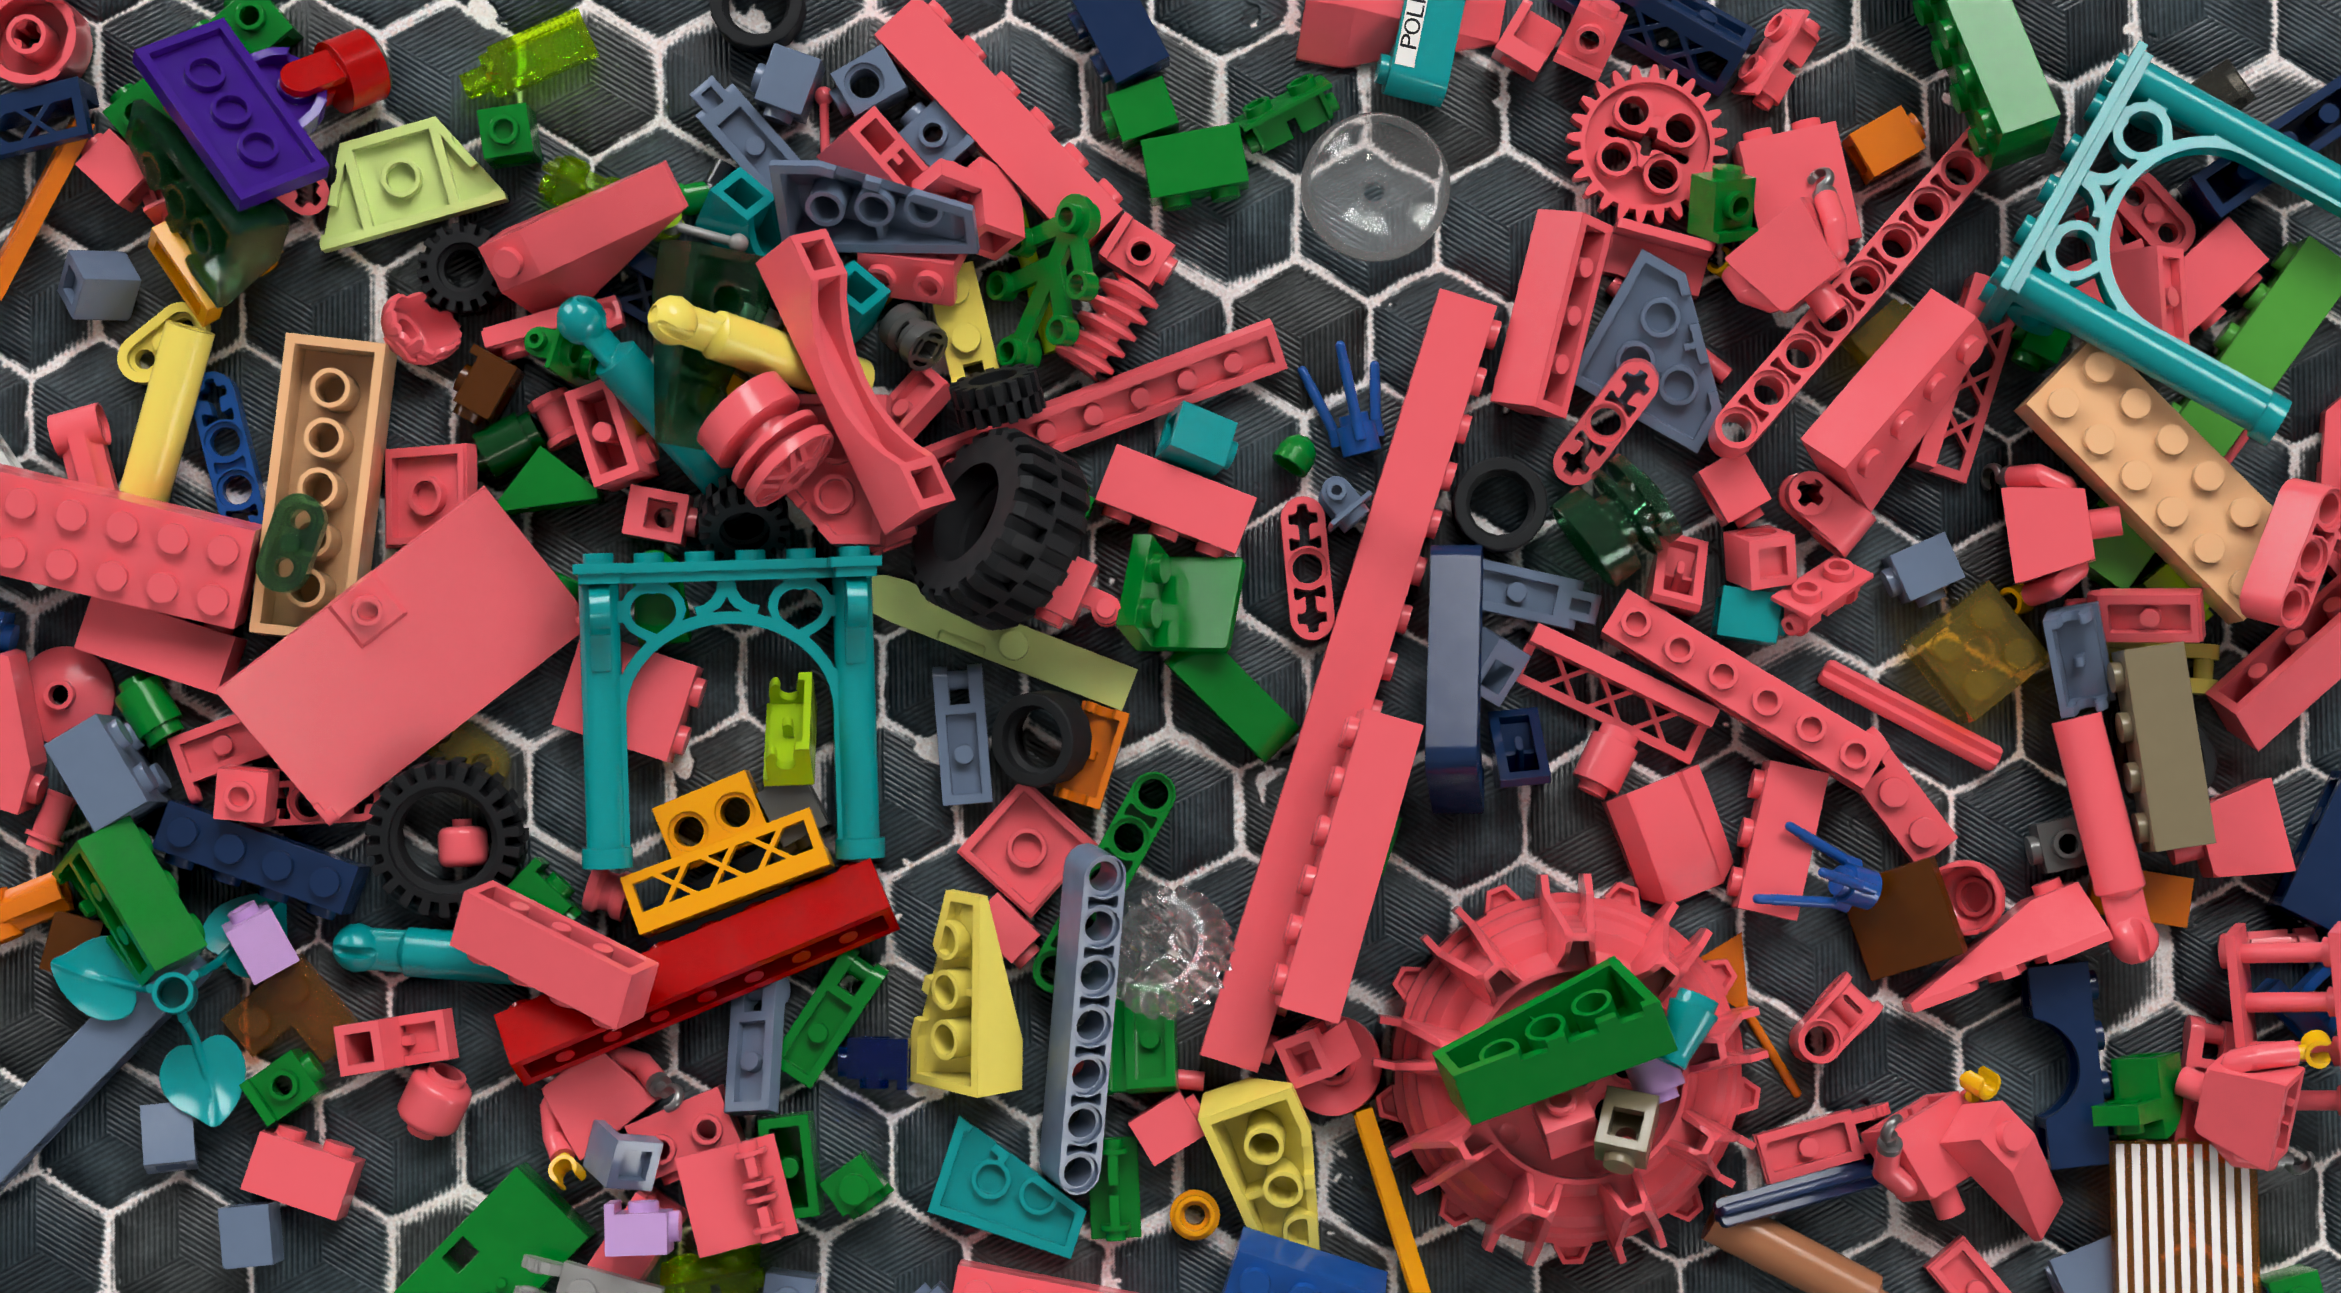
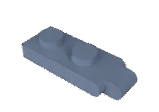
M711 75L689 94L702 109L695 117L739 167L773 193L769 171L770 161L800 160L799 157L733 83L724 89Z
M1483 559V612L1532 623L1539 622L1546 626L1574 631L1576 622L1596 626L1602 596L1584 592L1585 582Z

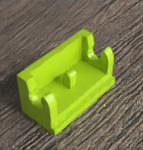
M799 672L796 683L797 691L792 693L782 691L779 678L773 677L769 683L770 703H767L764 786L815 784L817 701L813 673Z

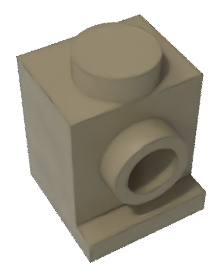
M1607 1086L1594 1140V1157L1596 1160L1603 1161L1605 1169L1621 1175L1632 1174L1634 1168L1647 1169L1655 1130L1659 1122V1096ZM1623 1136H1628L1633 1139L1623 1138Z

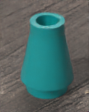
M1679 988L1676 997L1669 998L1666 1014L1678 1051L1657 1059L1678 1069L1686 1070L1690 1059L1718 1020V1017L1714 1015L1718 1003L1697 992Z

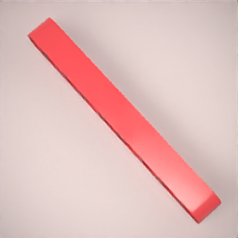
M1970 126L1848 264V268L1831 284L1847 304L1842 311L1835 315L1840 321L1841 330L1828 331L1823 328L1817 315L1810 308L1720 411L1708 432L1710 448L1716 455L1721 458L1733 459L1743 456L1753 447L1991 173L1988 171L1983 157L1977 158L1971 149L1968 139ZM1949 168L1958 169L1965 175L1967 184L1956 185L1947 178L1945 170ZM1923 204L1930 207L1934 211L1936 220L1929 222L1920 219L1915 214L1914 205ZM1891 240L1899 243L1903 248L1904 257L1894 258L1887 255L1883 249L1882 242ZM1858 276L1867 279L1872 285L1873 293L1865 295L1856 292L1851 286L1850 278ZM1798 349L1804 352L1809 359V367L1797 368L1791 365L1787 359L1786 351ZM1761 385L1770 387L1777 395V403L1764 405L1759 402L1755 397L1754 388ZM1728 422L1740 425L1745 431L1746 439L1741 442L1728 440L1722 432V425Z

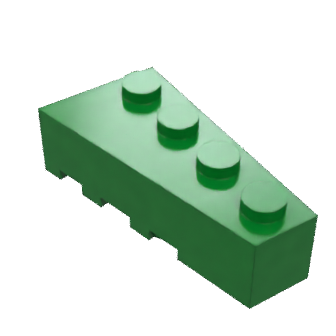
M1612 956L1434 1051L1432 1054L1451 1102L1471 1125H1475L1678 1051L1661 1001L1615 956Z

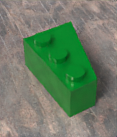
M129 815L77 840L52 872V875L60 885L67 881L72 883L84 898V901L79 902V909L87 918L94 915L100 918L111 933V935L106 937V943L143 987L161 975L172 972L193 961L208 944L205 941V931L202 923L196 915L188 913L179 898V887L175 878L169 871L163 870L155 858L153 844L149 835L143 828L137 827Z

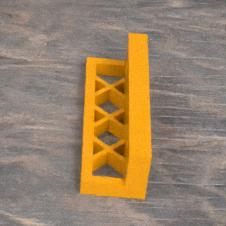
M808 807L620 877V881L639 935L650 938L835 869L836 867L829 849L824 845L812 809ZM802 822L805 823L813 849L792 856L776 848L786 828ZM774 833L769 845L758 840ZM750 842L765 849L766 852L758 869L745 874L730 867L729 864L737 847ZM727 851L722 863L711 858V856ZM773 854L785 858L784 860L768 865ZM703 860L719 867L709 888L696 891L681 884L690 864ZM679 869L674 880L663 875ZM726 871L738 876L721 883ZM652 878H657L670 884L671 888L663 904L644 911L635 885ZM678 889L690 894L674 900Z

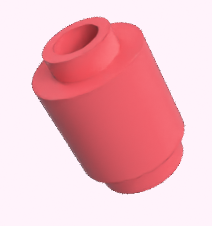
M1602 722L1598 731H1592L1572 773L1573 776L1580 780L1577 788L1601 800H1605L1607 793L1618 795L1638 753L1634 748L1639 738L1616 725Z

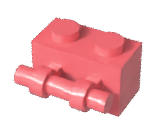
M1077 556L1076 561L1072 560L1067 569L1068 576L1062 586L1058 585L1052 592L1053 598L1045 607H1038L1036 615L1033 617L1061 630L1064 622L1075 626L1082 609L1085 608L1091 611L1094 621L1099 626L1108 628L1116 625L1118 611L1121 609L1118 599L1113 595L1093 587L1099 574L1098 566Z

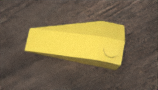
M955 889L946 890L933 940V947L937 954L933 974L924 976L921 989L927 994L922 1016L914 1017L911 1029L910 1082L975 1098L1022 1090L1023 1038L988 896Z
M1248 1077L1204 1092L1198 1121L1246 1227L1320 1250L1312 1126L1293 1083Z

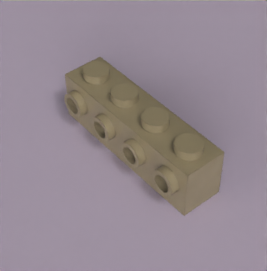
M2184 641L2126 649L2111 653L2112 662L2107 665V679L2112 693H2118L2120 713L2115 715V729L2120 743L2126 744L2129 763H2124L2123 779L2127 792L2134 794L2137 813L2131 815V828L2135 842L2142 844L2143 852H2159L2216 843Z

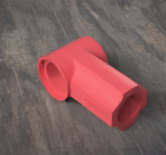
M97 402L49 415L47 417V428L51 443L57 455L63 458L68 479L119 491L108 445H111L112 442L111 430L102 406Z

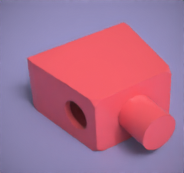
M2272 777L2250 780L2209 798L2216 843L2166 850L2172 865L2197 860L2203 878L2296 871Z

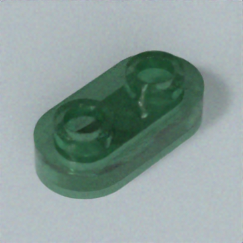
M296 493L286 496L277 504L256 561L257 576L268 589L279 593H292L302 588L308 581L328 526L327 511L319 500L306 494ZM307 511L311 517L310 524L307 528L299 530L296 527L295 518L300 512ZM285 559H290L294 565L293 572L288 577H282L278 572L280 562Z

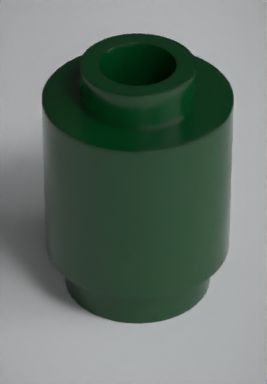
M529 411L519 416L514 412L473 434L477 445V466L482 474L491 470L496 478L527 463L539 446L544 448L547 443Z

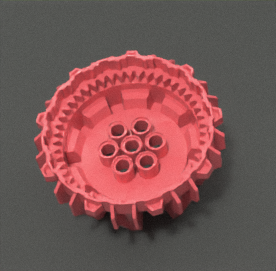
M1579 873L1577 893H1550L1548 874H1536L1534 898L1522 900L1506 884H1502L1485 891L1483 915L1475 920L1460 906H1455L1451 911L1462 925L1449 934L1439 945L1427 934L1419 938L1433 956L1424 967L1400 966L1391 984L1404 1001L1400 1016L1378 1014L1377 1022L1380 1024L1394 1026L1390 1058H1372V1066L1392 1070L1393 1082H1390L1389 1085L1374 1096L1378 1116L1402 1123L1406 1135L1391 1145L1388 1150L1394 1158L1411 1150L1414 1158L1425 1172L1424 1175L1410 1185L1416 1195H1419L1439 1185L1443 1190L1441 1191L1442 1194L1437 1213L1454 1228L1475 1219V1217L1486 1222L1481 1244L1485 1251L1492 1253L1500 1235L1504 1234L1526 1241L1522 1260L1529 1266H1534L1544 1242L1551 1243L1562 1264H1583L1592 1243L1606 1240L1615 1261L1621 1265L1627 1262L1622 1246L1624 1238L1648 1229L1654 1244L1662 1249L1667 1247V1242L1659 1218L1670 1214L1690 1222L1704 1209L1699 1188L1697 1187L1707 1175L1731 1188L1734 1187L1736 1181L1721 1174L1717 1165L1723 1157L1729 1142H1738L1751 1150L1756 1146L1755 1142L1733 1131L1732 1127L1736 1115L1758 1109L1761 1088L1742 1076V1064L1769 1058L1768 1050L1763 1048L1743 1050L1739 1024L1744 1019L1760 1015L1759 1007L1755 1006L1730 1008L1725 995H1728V991L1738 977L1727 959L1703 961L1700 958V953L1713 934L1709 929L1700 928L1687 940L1669 925L1670 920L1679 907L1674 901H1666L1650 917L1641 912L1639 891L1636 887L1616 881L1603 896L1594 898L1591 873ZM1612 956H1615L1661 1001L1665 1015L1667 1014L1669 998H1675L1679 988L1697 992L1718 1003L1714 1014L1718 1017V1020L1690 1059L1686 1070L1681 1069L1686 1083L1676 1087L1679 1097L1659 1104V1122L1655 1130L1647 1169L1634 1168L1633 1173L1628 1175L1616 1174L1605 1169L1603 1161L1596 1160L1594 1157V1145L1551 1160L1533 1117L1531 1104L1471 1125L1451 1102L1432 1054L1434 1051ZM1612 1074L1582 1085L1594 1115L1597 1104L1605 1098L1608 1085L1633 1090L1628 1076ZM1623 1136V1138L1633 1139L1628 1136Z

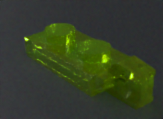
M574 8L486 47L488 51L478 56L481 66L458 77L469 99H474L491 91L494 92L496 98H500L507 94L511 96L600 55L579 9Z

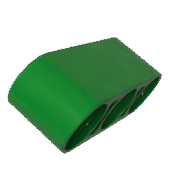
M1173 651L1163 661L1265 764L1301 729L1226 652Z

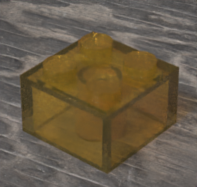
M1990 580L1976 584L1900 645L1962 724L1976 721L2050 661L2049 653Z

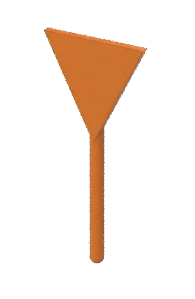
M1741 932L1700 957L1703 961L1727 959L1738 977L1728 991V995L1725 996L1728 1003L1736 1008L1749 1006ZM1755 1016L1747 1018V1023L1763 1049L1768 1050L1771 1062L1794 1098H1799L1802 1094L1800 1088Z

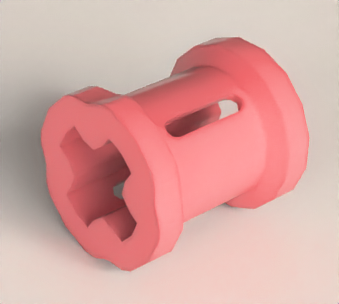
M560 387L547 392L527 405L530 414L537 415L549 439L546 446L550 452L562 449L579 440L564 395L565 392L569 391L567 387Z

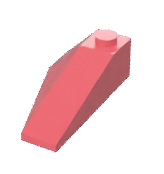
M1306 0L1296 61L1343 69L1378 62L1380 54L1389 55L1392 46L1395 44L1404 0ZM1465 0L1455 52L1497 45L1500 39L1506 0Z
M665 160L508 227L480 245L478 249L500 292L530 313L535 314L559 307L565 300L573 296L584 295L593 298L689 205Z

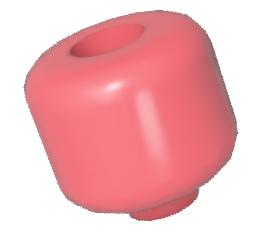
M467 818L452 819V827H445L439 830L437 835L438 861L441 866L455 868L475 867L486 864L489 858L488 831L483 826H473L472 819Z

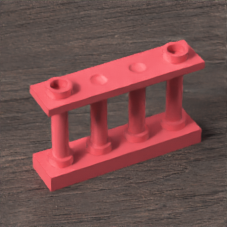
M2338 921L2328 932V937H2323L2322 942L2248 943L2246 923H2235L2224 935V939H2220L2218 947L2220 967L2228 971L2235 1048L2277 1042L2257 1041L2255 1013L2328 1012L2329 1017H2336L2338 1036L2332 1037L2330 1045L2316 1046L2311 1052H2328L2333 1065L2341 1067V921ZM2323 962L2325 968L2331 967L2333 986H2329L2327 992L2252 991L2250 964ZM2341 1085L2337 1086V1090H2301L2296 1111H2337L2338 1115L2341 1116Z

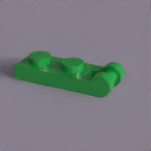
M856 948L838 956L783 1039L781 1070L810 1089L813 1088L890 972L879 963L873 966L859 957L861 951ZM847 973L863 983L855 995L839 985Z

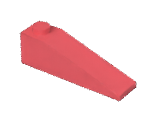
M2056 876L2033 885L2031 888L2034 895L2016 903L2000 917L1995 926L1982 932L1968 944V951L1966 953L1954 956L1901 1003L1905 1011L1916 1013L1969 994L1979 989V982L1984 980L1993 983L2018 976L2027 969L2026 964L2034 961L2035 964L2049 962L2051 964L2113 940L2112 934L2079 882L2067 881L2062 883L2060 876Z

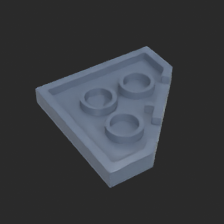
M1642 248L1583 350L1575 385L1597 396L1624 361L1632 358H1642L1649 361L1658 371L1659 386L1656 395L1637 420L1691 451L1698 453L1708 436L1709 429L1722 410L1689 283L1685 272ZM1642 370L1636 375L1626 372L1623 377L1626 378L1628 383L1621 396L1618 398L1614 391L1611 390L1606 397L1618 400L1629 413H1632L1636 407L1628 405L1627 401L1635 390L1640 389L1646 392L1649 389L1645 384L1647 374Z

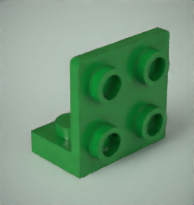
M1133 534L1120 601L1121 609L1118 611L1116 626L1136 651L1228 652L1231 649L1246 564L1240 557H1169L1152 534Z

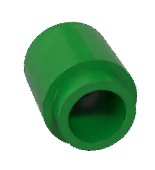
M141 672L128 678L118 686L121 694L114 699V702L127 723L131 725L138 739L144 740L150 750L168 743V738L185 731L180 721L183 715L158 675L147 677L145 672Z

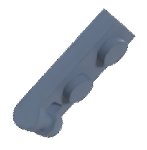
M967 664V669L948 671V666L932 667L943 806L994 802L983 664ZM969 689L970 703L951 705V690Z
M788 977L731 1000L724 1113L732 1116L779 1113L785 1003L788 1002L791 992ZM758 1000H762L761 1011H754V1006Z

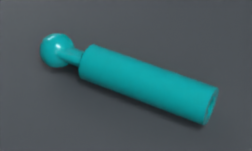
M584 295L573 296L565 300L557 313V328L561 335L570 343L585 346L599 361L595 374L703 495H706V487L710 483L719 488L718 478L727 475L731 482L734 467L721 469L697 441L698 432L704 420L633 340L621 343L606 326V312L602 305L594 298Z
M357 923L349 924L340 929L333 940L332 953L335 960L343 969L352 972L367 970L403 973L405 977L517 985L509 980L507 974L491 966L473 963L467 958L466 953L450 946L453 930L417 927L398 930L373 928Z

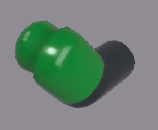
M715 158L704 181L686 185L678 183L689 205L682 212V215L692 216L699 214L709 190L737 168L721 159Z

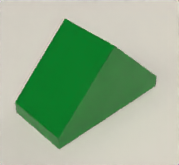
M539 446L499 498L498 503L511 516L605 503L604 493L601 490L594 488L593 484L551 452Z

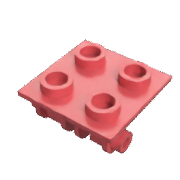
M774 1133L675 1158L699 1258L757 1243L765 1244L780 1240L784 1236L799 1233Z

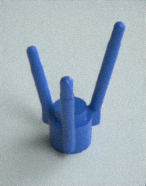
M1337 341L1335 348L1350 414L1339 418L1340 428L1337 427L1307 368L1300 366L1298 374L1328 432L1331 448L1340 447L1343 458L1382 449L1379 437L1385 436L1381 420L1380 366L1378 361L1370 363L1369 420L1368 411L1360 412L1345 343Z
M1787 822L1785 829L1841 864L1834 870L1824 867L1818 870L1820 877L1829 880L1828 888L1833 897L1783 894H1755L1753 896V902L1756 904L1832 908L1847 913L1852 906L1865 910L1872 908L1881 895L1882 878L1877 871L1863 867L1861 859L1847 855L1793 822Z

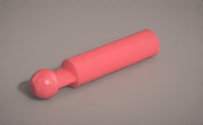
M2102 712L2051 723L2095 896L2101 898L2106 922L2113 937V940L2108 941V946L2113 955L2124 963L2133 965L2146 962L2153 957L2159 946V933L2150 920L2142 888L2146 885Z

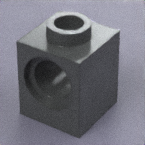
M812 785L770 786L756 794L770 822L810 807L822 840L826 838L822 830L832 825V822ZM804 822L786 828L780 839L783 848H789L796 844L799 852L812 846Z

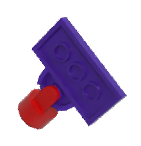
M223 17L134 49L132 62L234 207L240 212L328 177L330 165L309 137L311 133L316 131L323 120L327 106L333 105L341 113L347 114L382 101L389 96L392 87L390 65L381 45L371 34L362 29H354L317 43L314 53L303 58L289 54L290 47H268L250 54Z

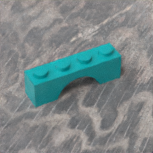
M739 167L709 190L694 226L729 236L736 233L745 235L749 245L743 253H734L727 245L713 241L710 242L766 287L755 263L781 243L774 195L744 169ZM852 260L845 264L844 267L848 273L847 304L850 329L855 344L874 328L891 290L855 260Z

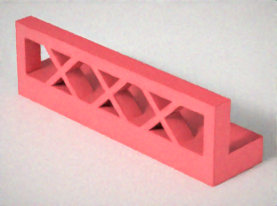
M1974 272L1965 279L1957 305L1974 314L1977 318L1986 305L1978 300V297L1990 276ZM2007 314L2004 323L1989 331L1985 324L1979 321L1988 339L1986 347L1992 357L1990 368L1974 378L1968 370L1964 376L1965 382L1962 383L1961 380L1910 455L1907 467L1963 485L1967 483L2012 339L2010 334L2015 323ZM2001 331L1996 346L1991 335ZM1986 378L1981 394L1976 382ZM1968 387L1978 406L1973 418L1958 425L1952 412L1959 391ZM1971 425V429L1966 440L1961 430ZM1954 434L1963 451L1958 470L1937 464L1944 438Z
M1539 622L1533 626L1522 649L1530 656H1532L1535 648L1553 656L1560 677L1541 683L1523 674L1525 666L1516 683L1601 724L1602 722L1616 725L1637 736L1639 742L1687 765L1691 764L1706 730L1712 728L1720 712V709ZM1563 661L1580 670L1567 674ZM1585 673L1599 678L1605 698L1590 704L1577 700L1569 679ZM1563 682L1567 694L1550 686ZM1608 683L1624 690V692L1612 695ZM1631 694L1643 699L1650 720L1633 726L1621 721L1614 700ZM1607 703L1612 716L1594 707ZM1653 705L1670 713L1657 717ZM1679 716L1696 725L1684 751L1666 742L1659 722ZM1653 725L1656 737L1640 729Z

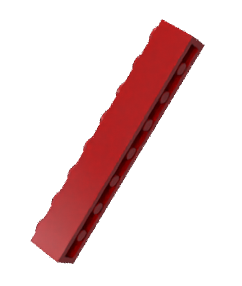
M871 858L861 862H851L843 865L833 874L814 882L800 883L785 894L768 901L754 902L748 905L742 912L720 921L706 922L694 932L674 940L658 942L648 951L641 953L658 962L659 966L644 1018L622 1028L612 1030L599 1027L592 1022L590 1016L574 1008L558 1006L546 994L533 999L519 1000L510 1005L507 1010L495 1014L494 1018L510 1066L523 1085L528 1086L900 930V927Z

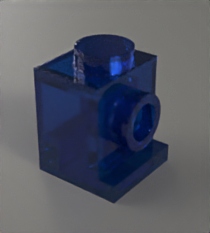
M850 1036L847 1040V1047H839L838 1077L859 1079L858 1088L887 1089L889 1088V1080H897V1090H908L911 1085V1037Z

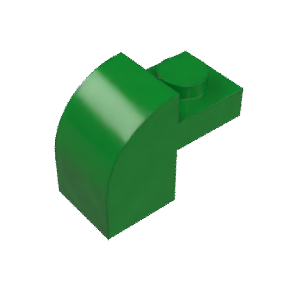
M2180 1052L2132 1053L2111 1059L2115 1100L2091 1106L2093 1127L2113 1126L2114 1134L2119 1135V1140L2169 1138L2177 1129L2183 1109V1097L2176 1095L2174 1091L2176 1080L2182 1070Z

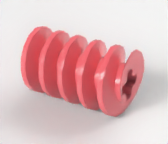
M1114 271L1112 272L1118 280L1102 278L1099 282V286L1107 297L1096 295L1092 301H1089V304L1096 313L1079 311L1077 314V319L1084 327V330L1079 329V336L1073 344L1074 346L1065 347L1057 345L1055 347V352L1059 357L1096 382H1099L1095 376L1097 372L1113 375L1115 372L1106 360L1108 356L1125 358L1126 354L1119 346L1118 341L1122 339L1135 343L1137 337L1129 328L1130 323L1147 325L1148 321L1141 313V307L1144 306L1156 310L1159 307V304L1149 293Z

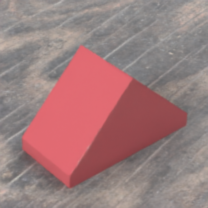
M1660 530L1643 598L1664 611L1688 617L1699 613L1702 606L1709 542Z

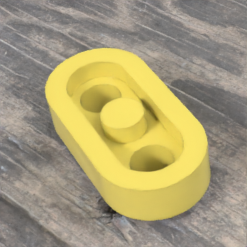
M186 302L170 304L121 344L117 355L119 369L128 379L141 385H148L153 365L148 369H143L140 365V359L147 352H152L154 358L156 357L165 321L179 323L191 321L194 327L211 332V325L202 327Z

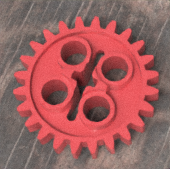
M1653 64L1647 77H1642L1637 65H1632L1628 80L1626 81L1615 70L1610 75V89L1600 81L1594 84L1593 91L1597 100L1584 95L1580 99L1579 105L1587 115L1572 114L1569 122L1580 129V132L1568 133L1565 138L1566 143L1578 147V150L1567 155L1566 163L1581 165V168L1572 176L1571 180L1572 182L1587 180L1589 186L1582 195L1584 200L1596 194L1602 198L1597 208L1598 213H1602L1610 205L1616 207L1615 222L1620 217L1623 218L1627 212L1633 213V221L1643 223L1646 214H1651L1656 227L1661 226L1663 223L1665 211H1668L1675 221L1680 220L1683 217L1681 204L1684 203L1689 208L1691 174L1711 172L1713 165H1715L1713 160L1723 159L1728 154L1727 149L1715 145L1716 141L1726 136L1727 129L1712 127V123L1721 115V110H1705L1703 106L1711 96L1709 92L1703 93L1698 97L1691 94L1696 82L1694 78L1687 81L1682 87L1676 84L1678 78L1677 69H1673L1665 80L1660 79L1657 64ZM1628 103L1637 105L1643 111L1644 122L1638 125L1627 124L1620 117V106ZM1671 121H1681L1686 124L1690 131V140L1683 143L1673 141L1667 135L1666 124ZM1605 129H1614L1618 134L1629 140L1607 136ZM1644 136L1653 139L1651 147L1655 150H1652L1648 156L1640 153L1641 145L1638 142ZM1609 149L1622 152L1626 157V168L1622 171H1611L1606 168L1602 161V153ZM1664 152L1683 155L1687 157L1688 163H1679L1675 158ZM1657 166L1666 168L1672 174L1673 185L1667 189L1655 187L1649 180V170Z

